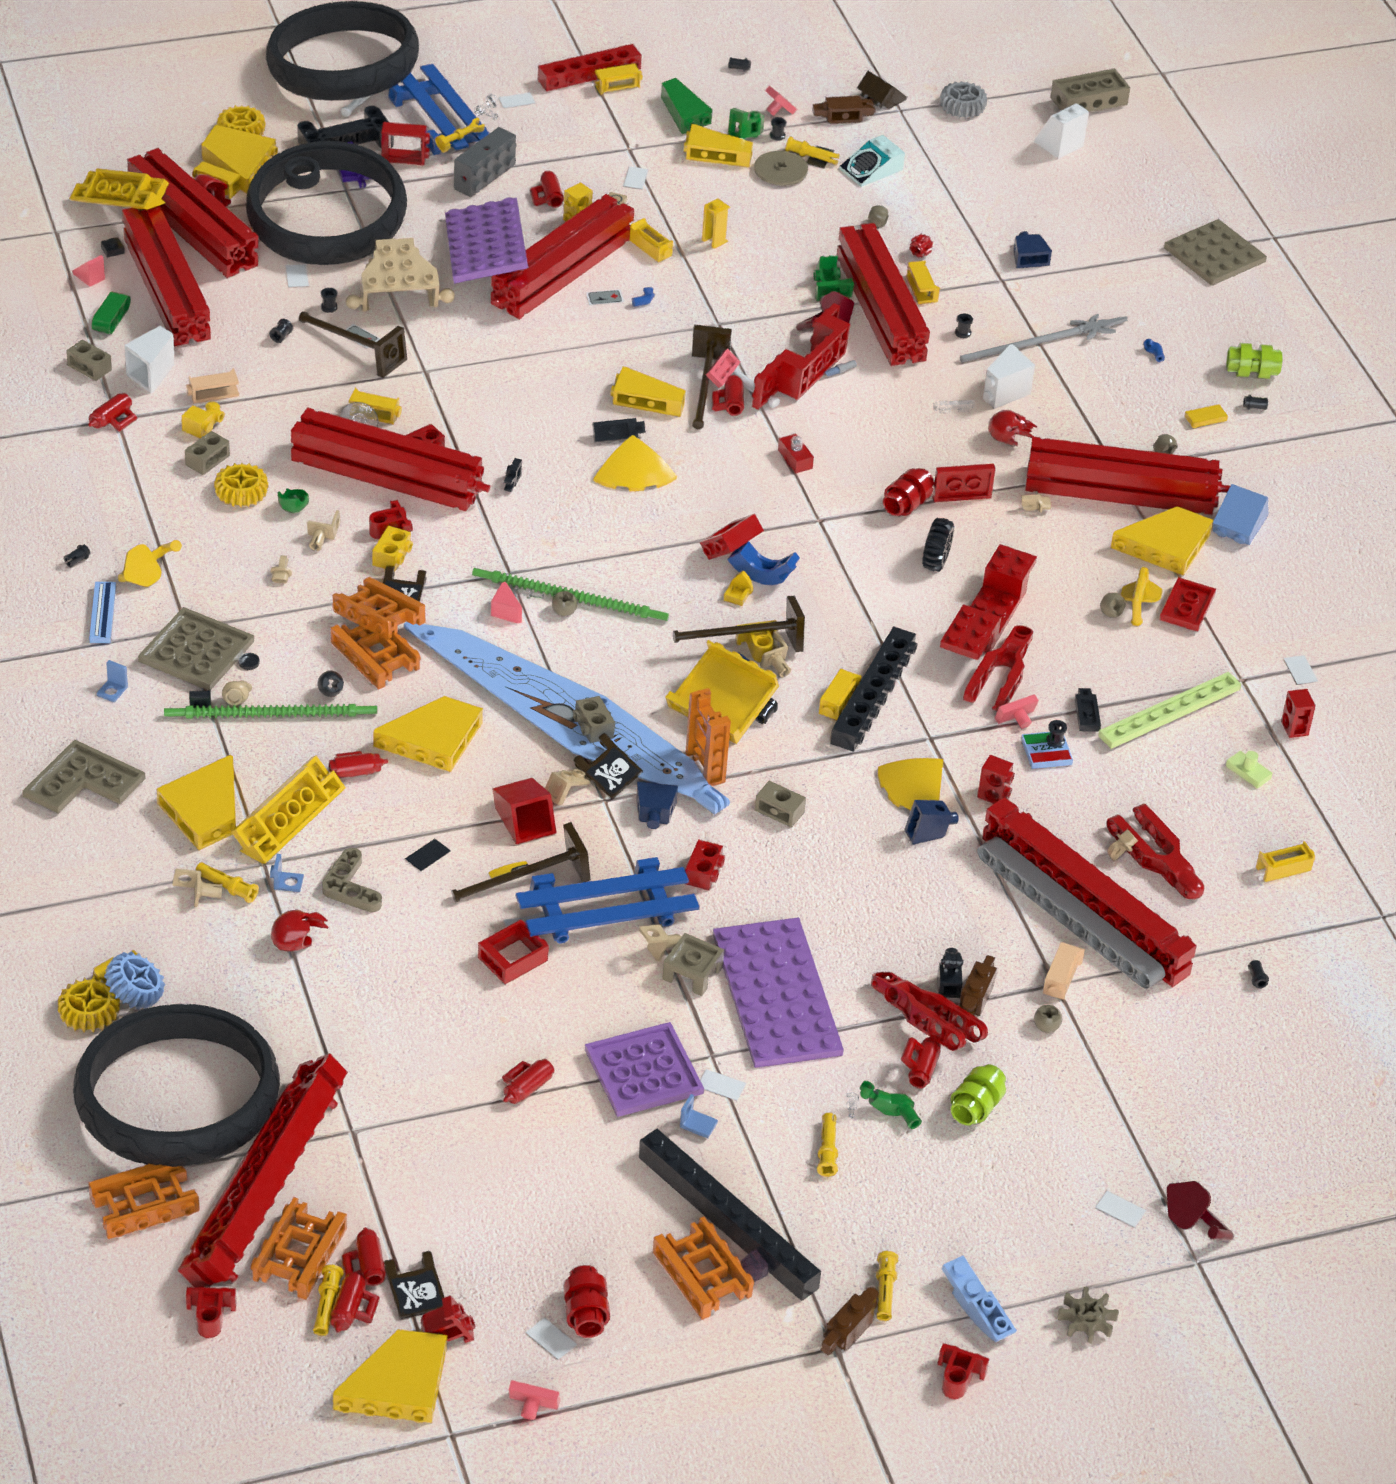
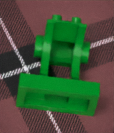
M731 108L728 135L744 140L748 137L757 138L763 133L765 115L760 114L761 112L759 111L746 112L737 108ZM736 122L739 123V131H736Z
M837 255L820 256L816 269L813 270L814 281H817L815 288V299L817 302L823 296L834 291L847 298H852L854 282L852 278L839 279L841 278V270L837 267Z

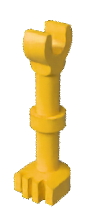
M475 118L469 126L463 129H456L454 133L446 137L442 134L435 138L436 145L445 153L451 148L450 142L456 139H463L465 135L471 132H483L485 124L478 125L479 118Z

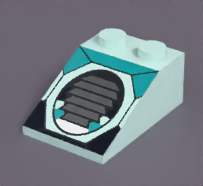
M881 135L867 141L843 162L839 169L859 186L863 187L902 171L905 152L887 137Z

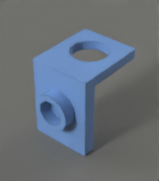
M108 660L106 662L108 681L97 692V696L111 702H116L128 688L127 667ZM110 688L117 690V692L113 695H108L105 693V691Z
M281 854L276 855L275 864L271 865L270 878H274V890L301 892L304 874L282 872ZM293 878L297 880V884L289 886L285 884V881Z
M691 1094L681 1109L680 1128L708 1139L718 1124V1120L693 1110L694 1095Z

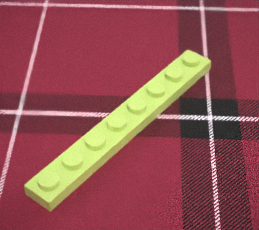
M1226 672L1099 730L1098 737L1112 749L1239 691L1241 683L1229 672Z

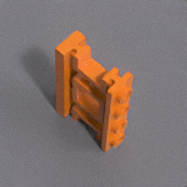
M371 577L363 579L364 586L358 585V592L351 596L343 593L332 595V606L335 613L387 640L392 638V633L398 632V625L406 621L412 625L417 624L419 626L426 623L425 604Z
M338 624L331 627V643L378 690L385 687V680L392 681V671L402 666L409 672L413 669L415 671L420 669L421 656L419 652L413 649L407 640L398 633H392V638L387 640L362 626L351 630L345 624L341 627ZM378 643L384 647V649L376 653L369 649V647Z
M706 688L690 693L685 753L687 756L693 755L694 761H700L704 768L703 776L709 785L714 786L726 782L731 721L728 716L721 717L720 711L715 712L710 705L711 690Z
M147 1164L88 1182L89 1196L92 1204H94L95 1208L107 1205L111 1213L102 1217L103 1227L106 1229L108 1239L121 1237L137 1230H144L150 1226L166 1223L200 1211L199 1196L195 1189L183 1192L179 1183L187 1181V1171L183 1166L170 1167L160 1164ZM170 1181L171 1186L160 1189V1183ZM151 1191L154 1192L156 1201L139 1206L136 1205L133 1197ZM124 1195L125 1200L114 1203L113 1198ZM176 1195L177 1199L166 1202L165 1197ZM130 1209L131 1213L120 1216L119 1211Z
M293 1197L290 1204L284 1206L280 1221L274 1223L270 1238L264 1240L261 1253L258 1257H254L250 1269L253 1271V1281L258 1282L261 1278L262 1282L267 1283L271 1274L289 1280L288 1291L293 1292L296 1290L297 1297L307 1300L322 1274V1268L327 1265L347 1230V1214L338 1211L334 1216V1212L329 1211L325 1219H321L307 1214V1203L299 1204V1199ZM295 1218L297 1224L304 1226L303 1229L292 1226ZM314 1229L325 1233L322 1240L320 1235L312 1233ZM292 1239L309 1244L304 1255L286 1249ZM274 1254L276 1259L284 1261L283 1264L271 1261ZM293 1265L305 1268L301 1276L299 1270L292 1268Z
M704 1216L699 1218L698 1224L695 1222L691 1223V1235L678 1241L674 1239L671 1233L666 1234V1238L663 1234L654 1237V1255L702 1320L711 1316V1310H719V1298L734 1292L739 1300L744 1299V1295L747 1299L752 1297L754 1286L752 1276L749 1273L746 1274L740 1260L732 1255L726 1241L720 1239L714 1225L709 1223ZM704 1240L707 1246L698 1249L696 1245L703 1243ZM687 1250L689 1254L682 1256L681 1260L677 1254ZM709 1258L716 1269L701 1275L693 1264ZM729 1274L732 1280L723 1283L720 1279L727 1277ZM712 1284L714 1288L707 1290L706 1294L702 1288Z

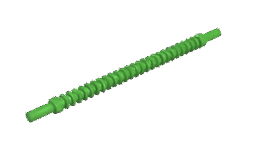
M473 568L472 571L473 576L490 579L493 583L497 584L499 582L501 584L506 582L508 586L512 584V587L518 586V589L523 587L524 590L528 588L529 591H532L533 589L535 593L540 591V594L545 592L548 595L550 593L552 597L559 592L568 591L576 597V600H579V603L584 601L585 604L590 603L591 606L596 604V607L601 605V608L607 607L608 610L610 608L613 611L618 609V612L623 610L624 614L627 612L630 615L635 613V616L639 614L641 618L651 617L664 621L669 619V613L650 609L646 605L640 607V604L635 606L634 603L629 604L628 601L626 603H623V600L618 602V599L612 600L611 597L609 599L606 596L601 598V595L596 597L594 593L592 595L589 592L584 594V591L579 593L578 589L573 591V588L568 590L565 587L563 589L562 586L556 587V584L551 586L550 583L546 585L545 582L540 583L539 580L534 582V579L529 581L528 578H525L524 580L522 576L520 578L517 575L512 577V574L507 576L506 573L501 574V571L497 570L491 572Z
M289 704L288 707L284 705L282 707L278 705L272 707V705L266 707V705L260 707V705L248 707V705H245L243 708L239 705L236 708L233 705L230 708L227 705V708H224L221 705L218 708L215 705L214 708H211L209 705L208 708H205L203 705L202 708H199V706H196V708H193V706H186V708H164V717L186 716L187 719H193L194 716L198 719L199 716L203 718L205 716L209 718L211 716H215V718L221 716V718L233 716V718H236L238 715L239 718H242L244 715L248 718L251 715L254 718V715H257L260 718V715H263L266 718V715H269L272 718L273 715H276V717L282 715V717H285V715H288V717H291V715H294V717H297V715H300V717H303V715H306V717H309V715L321 717L323 714L327 717L330 714L333 717L336 714L339 717L342 714L345 717L348 714L349 717H355L356 714H377V706H356V704H348V706H345V704L343 706H339V704L327 706L325 704L323 707L321 704L318 707L314 704L312 707H309L308 704L306 707H303L302 704L300 707H297L296 704L294 707H291Z

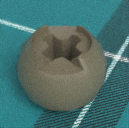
M883 205L873 206L868 215L869 224L875 223L877 228L884 227L889 217L888 209Z
M1169 434L1159 435V438L1153 443L1154 452L1173 454L1176 448H1178L1176 439Z
M568 591L555 594L552 599L553 611L562 617L573 614L577 608L576 597Z
M1107 593L1100 603L1102 613L1109 618L1120 616L1126 607L1124 598L1118 593Z
M1043 1005L1035 1012L1034 1023L1039 1030L1045 1033L1055 1032L1062 1024V1014L1053 1005Z

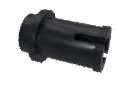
M730 57L728 67L729 69H740L746 72L751 68V60H748V58L738 59Z
M1249 394L1244 396L1243 407H1246L1247 410H1250V408L1267 410L1268 398L1252 397Z
M85 544L78 545L77 549L64 556L65 562L72 559L66 565L73 567L81 560L88 559L91 554L90 549Z
M770 698L756 717L757 722L766 724L772 713L778 710V703L775 699Z
M1253 960L1248 965L1252 976L1251 982L1258 989L1265 988L1268 985L1269 976L1265 974L1262 963L1259 960Z

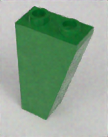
M673 78L662 82L661 99L681 134L690 131L692 124L704 127L712 123L713 109L680 80Z

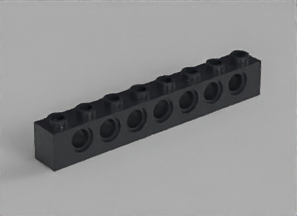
M895 626L892 627L833 726L830 744L854 752L856 747L863 743L865 732L870 731L873 718L876 719L878 717L880 706L885 705L888 693H892L895 687L896 679L899 680L901 678L903 667L908 666L910 655H914L918 646V643L915 642L916 633Z

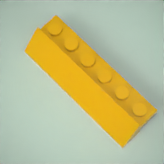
M96 168V171L88 172L83 183H76L69 199L71 201L147 210L165 203L161 198L169 183L165 179L151 178L148 174Z
M317 755L311 757L231 831L242 846L239 851L262 864H266L346 787L334 771H327Z

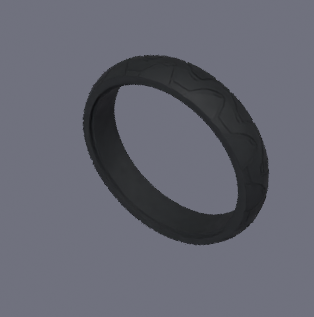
M364 1L325 3L301 10L279 23L268 40L266 61L269 71L277 83L295 95L324 101L352 100L383 92L404 80L411 73L417 61L419 39L415 28L408 18L391 7ZM341 31L375 32L394 38L402 44L394 53L380 61L345 70L309 69L295 65L284 58L289 50L308 39Z
M338 141L305 143L304 145H297L276 154L259 168L257 174L254 175L249 184L246 197L247 217L252 230L258 235V238L269 249L282 257L313 265L343 264L373 254L376 240L392 239L398 232L404 221L403 218L407 208V194L403 180L390 162L366 147ZM299 156L315 159L319 164L320 170H343L369 177L380 184L391 198L387 210L375 222L360 230L336 236H310L284 229L266 215L262 205L267 195L278 184L286 180L284 170L286 163L290 159ZM300 170L294 172L293 174L299 175L310 171Z
M160 1005L120 1018L103 1029L91 1041L76 1067L73 1084L74 1103L80 1120L85 1124L88 1132L106 1149L115 1152L116 1155L133 1162L144 1163L145 1165L190 1166L192 1164L197 1165L209 1162L234 1152L249 1142L261 1130L275 1108L280 1087V1074L275 1055L268 1042L252 1025L230 1012L204 1005ZM169 1039H199L227 1046L245 1057L253 1065L260 1077L254 1094L235 1113L211 1125L184 1131H154L124 1123L112 1116L100 1105L94 1095V1088L105 1069L123 1054L149 1043Z

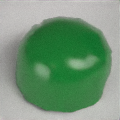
M286 488L284 494L278 491L279 505L286 512H299L309 503V495L303 489L290 490Z

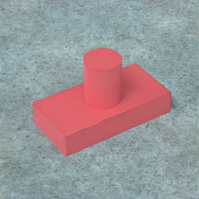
M770 85L765 91L774 101L766 110L775 116L783 106L793 115L797 109Z
M726 349L706 373V376L720 388L740 364V361L729 349Z
M1033 694L999 707L994 718L998 724L1016 719L1021 729H1024L1032 723L1027 714L1034 712L1039 700Z
M511 1380L509 1396L511 1399L524 1402L521 1412L523 1418L535 1420L539 1406L558 1410L560 1404V1393L558 1391Z

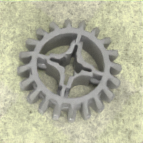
M954 81L953 84L948 83V86H944L940 94V106H942V109L947 114H952L953 117L973 118L983 113L987 106V93H985V89H982L979 85L976 86L975 83L971 84L968 81H960L958 83Z

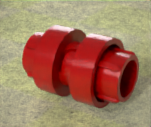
M911 468L904 472L897 480L887 486L884 491L883 506L886 511L893 516H907L911 514L919 505L931 497L934 486L932 475L922 468Z
M590 1265L577 1266L569 1272V1277L563 1284L564 1300L566 1302V1321L572 1329H575L578 1336L593 1338L600 1335L604 1331V1326L610 1321L607 1281L603 1275L598 1273L595 1267Z

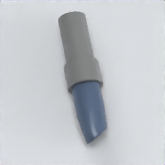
M852 360L844 364H838L826 370L825 374L829 377L844 373L849 369L857 367V362Z

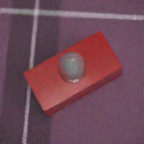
M792 434L779 438L778 451L795 474L813 469L814 456L805 446L800 436Z

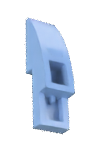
M964 1255L942 1266V1271L954 1288L952 1294L981 1331L995 1342L1016 1333L1017 1330L992 1291L987 1292Z

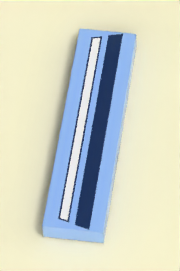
M95 582L89 636L90 643H111L116 582Z

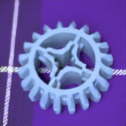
M123 952L114 957L105 970L106 985L111 987L109 992L116 995L115 999L119 998L122 1000V1005L127 1003L130 1008L135 1006L138 1010L141 1008L146 1009L155 1005L163 995L166 984L163 982L164 977L159 974L160 969H156L154 963H150L147 957L142 958L140 953L135 955L133 952L128 954Z

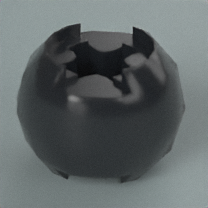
M328 670L319 676L317 686L323 695L334 697L343 690L344 681L338 672ZM329 680H333L332 687H328L330 684Z

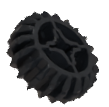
M936 518L932 522L924 546L922 558L924 568L933 572H940L943 569L954 537L955 526L953 521L945 518Z

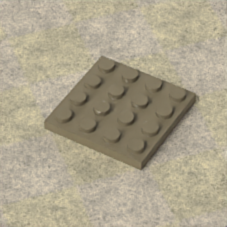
M1220 219L1164 243V249L1211 286L1263 264L1267 259L1264 253Z
M183 607L138 655V662L211 691L254 643V635Z

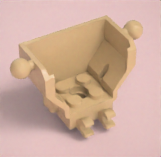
M392 238L376 240L374 257L368 260L369 263L366 264V269L361 274L360 297L355 294L349 295L346 298V305L350 309H357L361 305L362 312L370 310L368 302L369 293L425 289L428 293L429 306L438 307V300L450 303L454 300L455 293L450 288H445L439 292L437 269L419 254V249L414 245V238Z

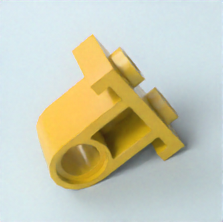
M772 620V621L748 623V624H741V625H750V624H759V623H769V622H777V621H776V620ZM778 630L736 634L735 641L737 646L741 645V642H746L752 658L757 662H761L763 654L773 650L772 636L773 632Z

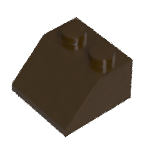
M869 70L857 86V89L861 91L860 95L867 100L872 98L874 100L873 103L879 108L884 106L890 109L908 98L894 86Z

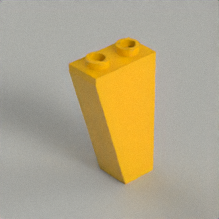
M692 124L691 130L687 131L683 151L687 152V160L750 167L753 142Z
M622 366L620 374H616L615 385H612L610 396L613 397V405L681 417L685 406L686 390Z

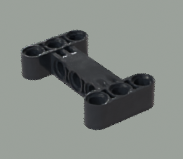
M367 106L364 109V119L316 129L312 122L301 121L297 125V140L300 145L319 141L352 142L358 145L375 141L381 148L383 122L389 121L379 107ZM391 135V148H392V147L394 146V136H393V135Z

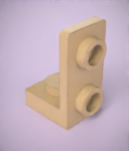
M579 769L562 770L551 773L545 789L551 793L552 802L557 805H563L571 786L590 784L591 780Z

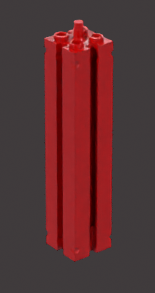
M155 148L147 151L144 157L139 154L127 159L128 172L148 174L151 178L165 179L169 183L161 198L165 203L160 205L169 226L219 272H222L226 278L239 274L240 268L247 271L258 266V253L254 251V249L258 248V235L252 232L246 224L165 153L163 154L161 149Z
M608 194L603 195L601 199H597L526 249L528 268L491 276V286L493 288L491 304L501 310L506 308L508 314L520 320L525 314L534 310L619 249L626 241H630V223L634 221V208L625 203L618 205L617 199Z
M160 205L138 211L137 208L123 209L124 241L165 329L173 334L174 347L189 344V339L192 338L196 342L210 340L211 328L208 323L210 321V309L206 305V300Z
M875 223L862 224L860 229L855 230L854 226L839 227L838 240L841 245L837 246L838 261H840L847 279L852 278L854 282L853 291L886 358H888L890 366L905 364L907 359H910L912 363L927 361L928 349L925 344L929 343L930 330L926 327V322Z
M309 407L301 415V421H297L291 429V443L294 444L291 448V461L302 462L304 465L448 507H457L462 511H467L470 505L475 503L478 493L482 491L488 493L491 486L482 481L484 466H482V457L471 456L465 452L326 412L315 411Z
M1032 436L1025 491H1037L1043 494L1168 510L1180 507L1193 513L1213 515L1214 507L1218 508L1219 496L1216 495L1221 492L1227 493L1230 486L1222 485V481H1219L1222 479L1223 469L1219 468L1220 460H1207L1206 458L1049 438L1041 439L1040 437Z

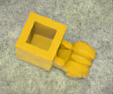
M217 402L206 403L205 410L192 405L181 415L182 431L201 438L212 431L213 425L216 422L220 423L223 421L225 413L220 410V405Z

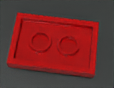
M994 463L936 467L932 495L933 501L947 502L991 498L996 469Z
M1178 577L1160 614L1159 620L1198 632L1215 597L1216 588Z

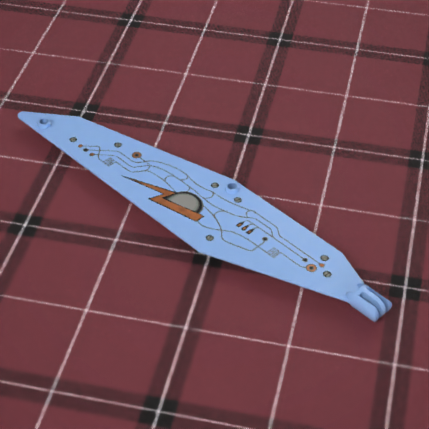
M409 622L404 623V628L555 741L573 754L592 761L596 760L607 749L600 744V741L590 743L586 735L582 734L580 725L573 718V710H575L576 700L600 696L615 721L614 738L611 740L643 770V773L638 778L651 783L678 785V793L694 798L714 815L729 806L730 800L708 784L691 758L606 696L463 630L426 624L419 626L417 624L412 625Z

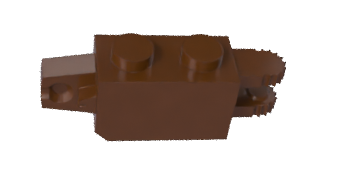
M860 96L825 97V102L813 104L812 106L813 115L826 118L830 124L861 123L863 117L874 115L876 109L873 107L874 103L871 99H861Z
M990 955L986 956L983 963L975 962L961 993L959 1007L973 1016H981L994 987L997 968L994 967L995 957Z
M867 1288L860 1296L854 1293L827 1323L826 1332L823 1336L825 1339L822 1342L821 1348L823 1353L829 1356L838 1347L848 1351L873 1322L874 1309L877 1307L876 1300L879 1292L876 1288Z

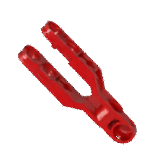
M1022 625L1014 626L1001 648L985 654L966 686L963 700L974 703L994 668L997 666H1007L1011 668V671L1007 676L1004 687H1001L999 690V695L992 710L997 712L1000 706L1010 702L1023 680V670L1025 668L1023 658L1032 641L1034 632L1031 628Z
M1143 803L1132 810L1142 829L1146 830L1155 839L1154 842L1166 855L1156 854L1122 816L1117 814L1107 819L1108 831L1116 840L1120 839L1117 834L1121 835L1127 829L1138 840L1131 847L1133 849L1131 852L1126 851L1142 868L1161 874L1186 899H1197L1203 896L1205 885L1195 874L1192 865L1180 853V839L1148 805Z
M876 972L872 975L871 986L884 995L888 1003L901 1010L909 1024L929 1037H933L938 1043L949 1050L956 1051L966 1045L965 1038L973 1043L987 1038L988 1028L983 1021L941 994L922 990L910 981L903 980L892 972ZM957 1015H959L963 1020L962 1026H960L957 1022ZM936 1023L941 1027V1034L935 1029ZM974 1026H976L980 1031L979 1037H977L974 1033ZM953 1034H955L958 1038V1045H956L952 1040Z

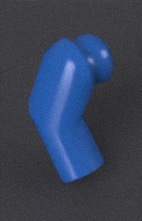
M645 287L642 296L633 297V307L649 304L655 296L653 288Z
M1146 339L1143 342L1144 349L1155 355L1157 362L1165 360L1161 344L1154 342L1152 339Z

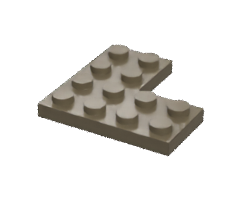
M74 740L22 792L23 797L59 814L84 788L121 804L146 777L145 772Z

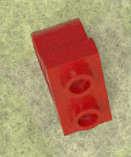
M398 500L390 501L389 509L370 514L369 535L372 538L380 539L388 526L408 532L413 531L412 522L407 519L405 508L401 507Z
M187 1287V1310H192V1306H197V1332L200 1336L214 1338L220 1334L224 1307H231V1311H236V1288Z
M451 1295L442 1298L443 1307L430 1311L421 1317V1329L424 1333L447 1335V1342L462 1336L465 1343L475 1340L473 1330L476 1329L473 1317L471 1315L468 1316L462 1304L457 1303Z
M943 1343L938 1359V1365L947 1364L942 1384L943 1394L950 1399L962 1398L968 1389L974 1373L980 1375L979 1379H985L990 1358Z

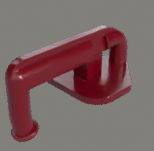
M831 292L820 300L822 311L799 322L796 325V329L799 331L811 329L815 318H819L824 310L828 309L833 303L840 306L838 318L850 323L854 301L838 292Z
M1188 1181L1167 1185L1168 1217L1179 1228L1191 1229L1201 1218L1210 1227L1208 1230V1237L1210 1239L1225 1241L1234 1239L1233 1232L1208 1209L1211 1204V1195L1199 1182Z

